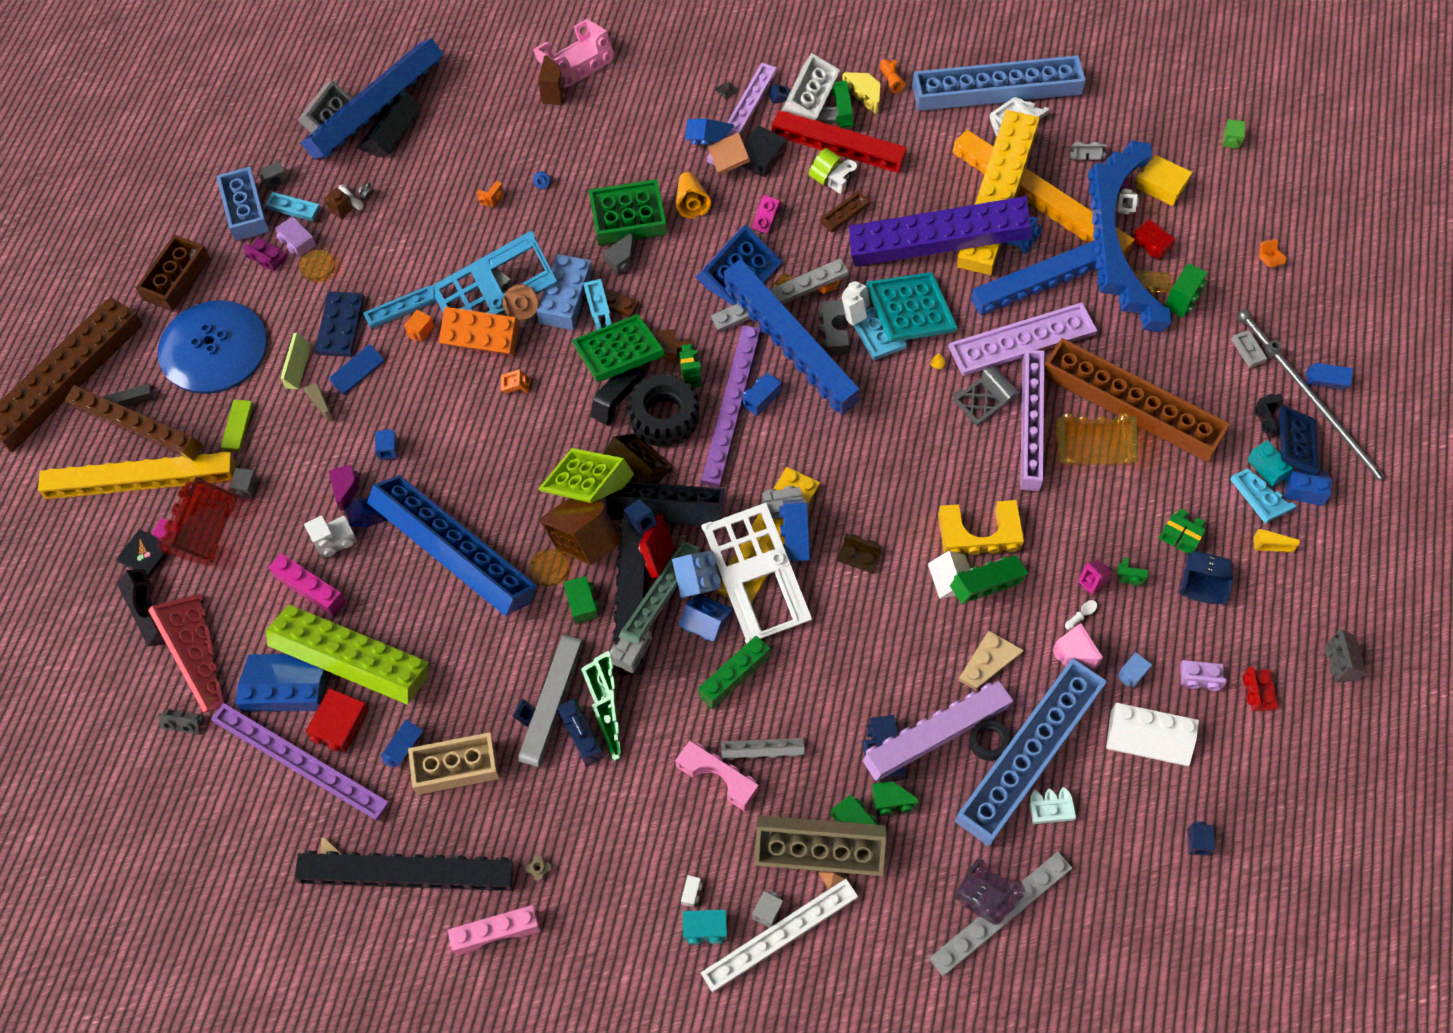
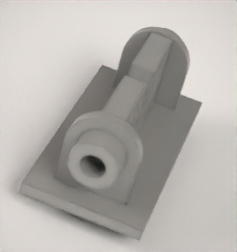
M1075 142L1069 148V151H1073L1070 152V159L1086 160V154H1089V160L1105 159V152L1102 151L1105 149L1106 144H1101V142H1093L1091 144Z

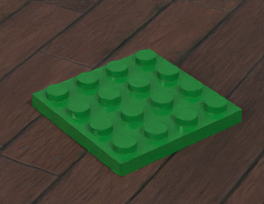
M638 314L572 340L573 346L596 382L604 381L609 377L622 374L629 369L639 367L642 364L665 356L663 348Z

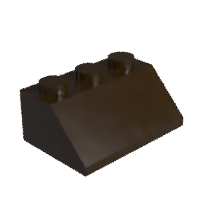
M635 433L613 436L603 453L624 458L634 473L631 478L634 482L656 484L673 468L671 464L637 437Z

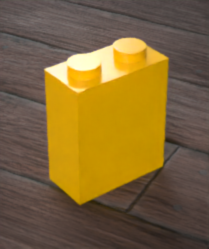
M1154 155L1143 168L1145 170L1139 172L1136 181H1138L1136 189L1173 206L1187 186L1192 172Z

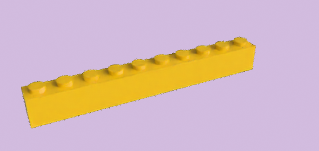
M219 452L216 454L203 453L197 455L194 461L181 456L175 458L163 457L162 459L155 460L144 459L135 462L105 463L104 465H86L84 467L70 466L63 469L50 468L40 471L38 491L45 499L228 482L232 480L235 471V460L230 452Z

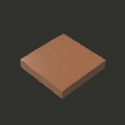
M739 132L708 146L718 175L750 162Z

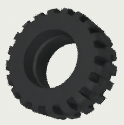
M655 374L650 376L648 380L646 378L641 380V385L637 384L633 388L634 392L630 393L628 401L629 420L634 433H637V437L641 440L645 439L646 443L650 445L655 443L659 447H662V445H667L668 447L673 446L672 443H682L683 438L688 439L691 436V432H695L697 423H699L698 395L694 391V387L690 383L687 384L685 379L681 377L678 379L677 375L673 374L671 376H666V374L656 376ZM663 401L672 402L681 408L675 416L667 419H658L647 413L652 405Z

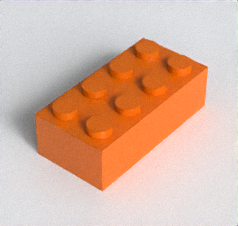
M444 307L439 343L445 346L514 356L520 320L516 317Z

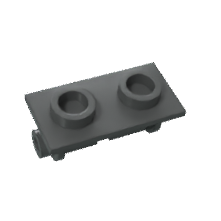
M172 709L164 710L162 714L158 713L162 729L188 734H201L199 724L202 725L204 723V717L201 714L187 712L185 717H183L184 713L182 711Z

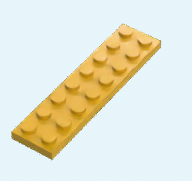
M786 467L774 489L777 491L783 490L787 486L800 487L802 497L806 499L808 507L820 486V482ZM759 514L752 524L754 533L767 529L762 514ZM783 518L773 519L781 542L784 544V537L780 536V525H783ZM769 534L757 538L762 553L775 549ZM752 541L739 546L744 560L757 556ZM736 553L728 566L739 563ZM768 575L744 583L751 605ZM721 577V589L715 590V592L729 598Z

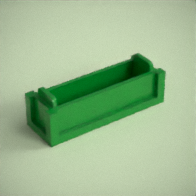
M847 80L834 82L831 94L836 99L838 111L836 123L840 124V128L853 127V113Z

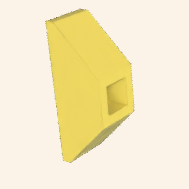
M843 73L842 81L847 80L849 92L857 100H860L867 109L877 114L879 109L880 82L869 73Z

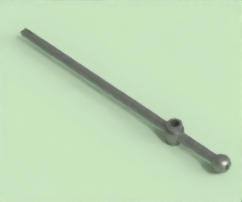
M1247 309L1241 310L1237 314L1238 321L1246 323L1266 347L1264 350L1268 359L1275 358L1376 479L1379 481L1384 479L1383 473L1280 353L1281 343L1276 340L1271 342L1251 319V312Z

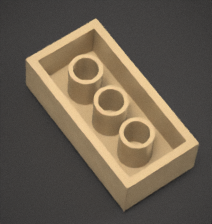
M490 732L408 748L412 787L417 795L499 779L495 745Z

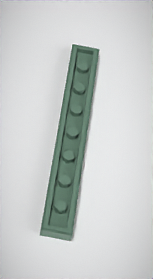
M685 541L682 542L620 632V638L639 645L678 586L672 559L700 553V547Z

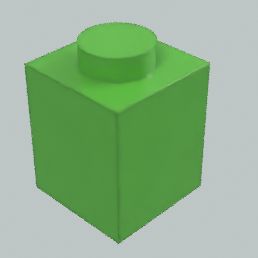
M1228 119L1223 132V146L1240 148L1245 136V121Z

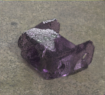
M980 858L976 859L967 871L956 891L955 898L966 909L989 923L996 925L1002 922L1015 909L1024 897L1025 888L1019 880L1014 881L1012 884L996 874L987 872V865Z

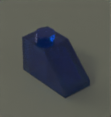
M357 497L345 509L349 525L354 527L366 528L388 519L369 505L367 498Z

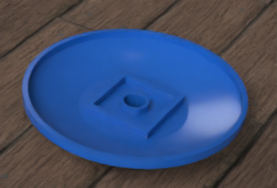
M223 300L200 303L181 312L168 324L159 341L158 361L165 376L174 385L183 390L199 394L226 391L247 380L262 363L267 350L266 330L260 318L251 309L242 304ZM214 339L213 343L206 344L208 340Z

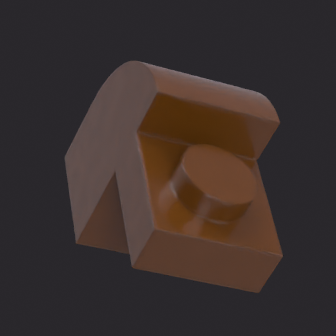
M675 329L657 331L658 343L664 350L665 356H662L665 361L678 364L677 357H680L679 352H682V345L693 344V349L695 350L694 340L676 341Z

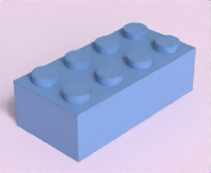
M251 167L217 175L229 229L235 241L270 232L257 182Z
M557 254L551 270L558 283L544 290L537 309L539 324L574 330L584 300L585 289L583 283L591 280L593 274L591 260Z

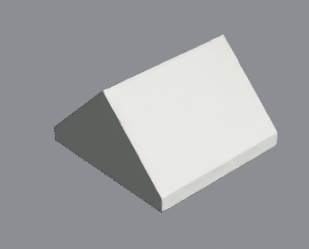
M948 551L928 563L939 599L956 596L949 585L958 572L970 570L966 555Z

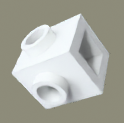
M1121 189L1116 199L1115 210L1119 214L1136 212L1139 197H1137L1136 193L1132 192V189ZM1123 198H1126V199H1127V201H1126L1125 203H1122V202H1123Z

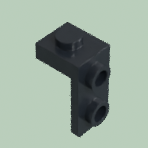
M1269 394L1260 398L1254 408L1256 416L1261 421L1262 430L1268 438H1272L1277 430L1270 411L1279 409L1284 400L1281 394Z

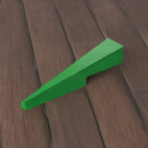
M607 651L594 658L592 663L582 667L581 670L594 700L592 707L614 761H618L621 759L614 673L611 656L609 655L610 651Z

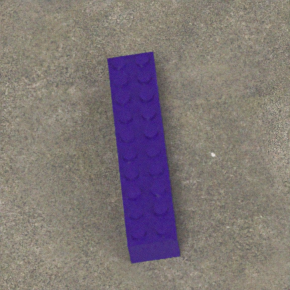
M1027 196L849 226L851 257L855 267L1032 238Z

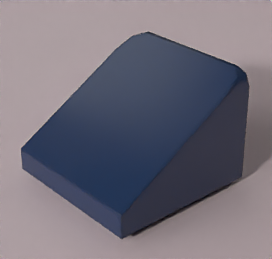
M776 83L769 90L772 103L786 102L790 94L788 86Z

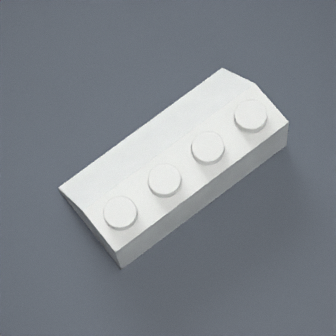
M811 53L804 63L782 111L816 120L840 70Z
M1115 703L1110 714L1106 749L1189 766L1197 740L1199 720Z

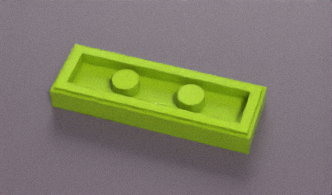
M233 400L220 447L222 451L241 452L253 407L252 401Z

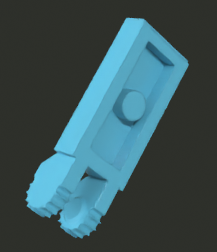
M601 279L583 283L596 329L602 328L598 319L601 316H605L606 326L611 325L610 311Z

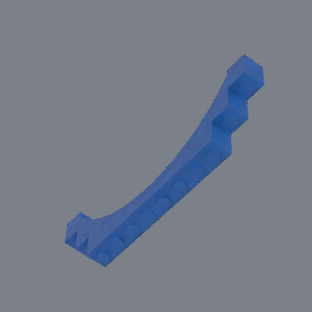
M1132 140L1124 148L1123 153L1114 151L1107 158L1105 164L1096 163L1088 172L1089 194H1091L1090 208L1092 209V224L1094 226L1093 238L1095 239L1094 252L1097 258L1096 269L1098 270L1097 283L1100 293L1120 295L1121 311L1141 314L1142 330L1163 332L1171 324L1170 310L1159 303L1134 275L1121 250L1115 227L1116 199L1124 179L1139 167L1144 168L1152 159L1150 143Z

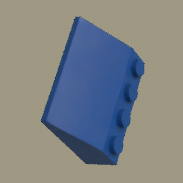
M745 224L727 241L695 278L707 290L733 306L737 304V299L734 296H730L725 290V270L741 259L764 283L782 261Z
M248 654L238 683L235 704L242 712L317 711L324 698L327 671L288 654Z

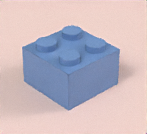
M713 551L672 559L681 598L721 589V579L717 572L716 558Z

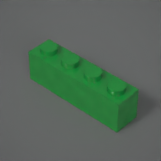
M1016 555L1011 557L1005 556L997 562L990 561L982 567L975 566L967 572H958L949 586L963 605L1020 585L1029 573Z
M756 635L698 687V696L713 710L770 658V648Z

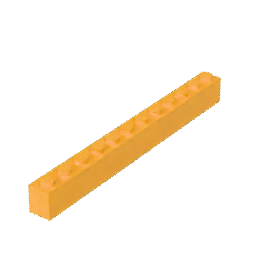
M966 130L954 141L952 153L985 175L993 146L969 130ZM1026 168L1017 196H1027L1029 204L1079 236L1082 240L1088 243L1094 241L1092 211ZM1116 227L1118 241L1125 257L1131 250L1135 239Z

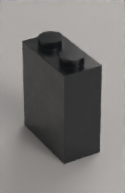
M757 125L743 143L750 162L741 165V167L766 177L785 153L787 139Z

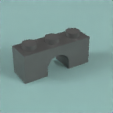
M821 301V309H818V319H822V324H820V334H824L822 348L826 350L829 356L848 355L849 340L847 330H837L834 328L837 325H844L845 312L843 301Z

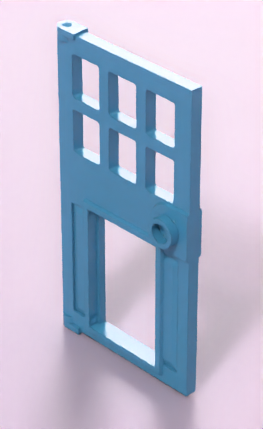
M532 230L430 286L429 288L442 312H444V307H448L449 303L461 297L465 306L460 309L473 311V308L486 302L490 309L486 313L497 315L505 313L503 308L505 293L500 288L492 270L532 248L536 251L545 271L522 284L530 286L536 294L557 284L558 282L536 241L534 232ZM472 273L476 282L462 289L459 280ZM454 283L458 292L444 299L441 290ZM479 287L483 296L469 303L466 294Z

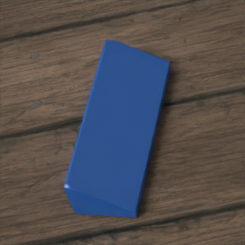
M369 344L332 374L329 380L332 386L345 395L381 365L384 359Z

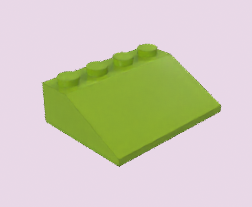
M571 448L538 489L541 492L593 503L624 488L634 473L624 458Z

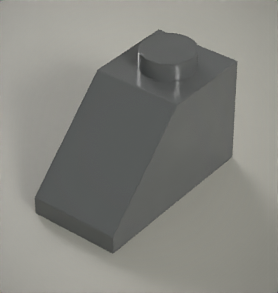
M630 233L603 252L604 263L617 275L626 272L631 267L633 238Z

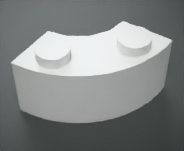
M851 282L842 294V301L846 320L851 325H855L867 318L865 309L870 306L867 286L859 282Z

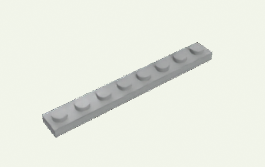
M839 258L769 290L782 304H785L849 274L842 259ZM738 304L711 315L718 333L751 319L748 316V311L745 308L742 309Z
M1056 852L933 954L929 961L944 977L1066 875L1072 867L1059 852Z

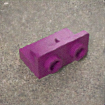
M258 238L252 246L247 244L243 246L248 259L251 261L255 260L263 268H269L272 271H275L287 258L285 252L261 238Z

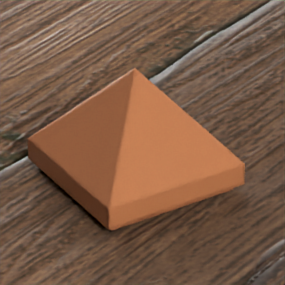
M819 872L828 890L844 879H847L844 873Z

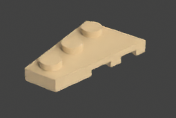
M988 631L958 681L977 690L1002 668L1009 665L1012 660L1019 657L1024 650Z

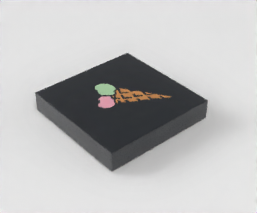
M139 529L116 560L132 570L145 569L150 578L172 549V546Z

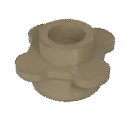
M537 855L531 864L526 865L525 870L527 873H531L536 881H540L551 870V865L545 863L542 857Z

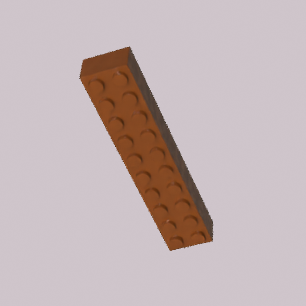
M1061 338L1044 364V378L1206 462H1209L1230 425V423Z

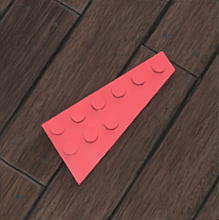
M202 594L151 606L148 611L203 713L220 708L224 701L220 682L216 678L215 672L217 667L216 664H213L212 655L214 653L209 628L205 625L204 617L206 614L205 609H202L201 605L203 600Z

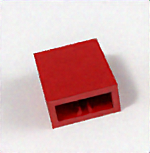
M328 689L305 732L310 737L309 740L317 745L323 743L328 745L327 747L334 752L341 750L346 753L369 709L362 701Z

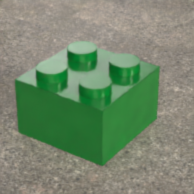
M1187 263L1173 285L1164 307L1169 308L1171 313L1181 318L1185 316L1186 312L1190 313L1195 305V301L1199 300L1203 292L1202 290L1207 283L1205 277L1208 272Z

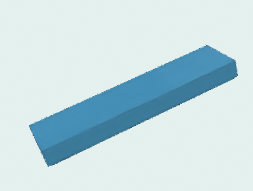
M430 286L363 312L370 329L436 303L437 300L432 294Z

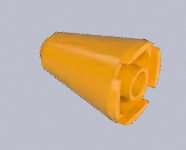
M682 173L678 180L676 208L679 214L689 219H693L697 215L702 216L706 214L711 206L709 195L693 173Z

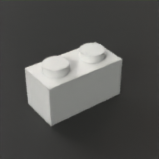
M687 876L681 899L682 905L695 907V904H698L699 896L697 895L698 891H701L703 884L701 883V878Z

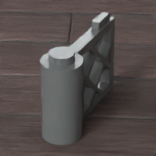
M987 367L982 372L983 376L967 389L963 390L961 388L953 394L955 397L953 402L976 426H979L1005 405L1011 404L1020 394L996 367ZM982 385L986 389V394H974L975 389ZM964 397L972 398L971 405H963L960 400ZM974 398H985V405H973ZM987 399H995L999 404L995 407L987 406ZM973 409L984 410V415L977 420L973 415Z

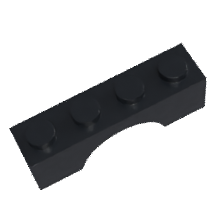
M145 569L126 570L117 586L147 646L165 645L166 642L148 611L152 606L150 599L152 583Z

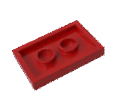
M663 515L655 516L657 525L646 531L639 543V552L643 554L645 568L649 571L651 578L659 577L675 549Z

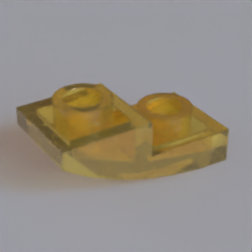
M1144 270L1133 271L1145 289H1150L1151 292H1169L1170 274Z

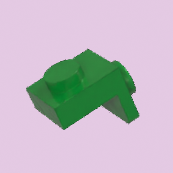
M1124 557L1122 562L1118 563L1117 575H1120V582L1139 586L1144 585L1148 577V570L1129 568L1128 557Z

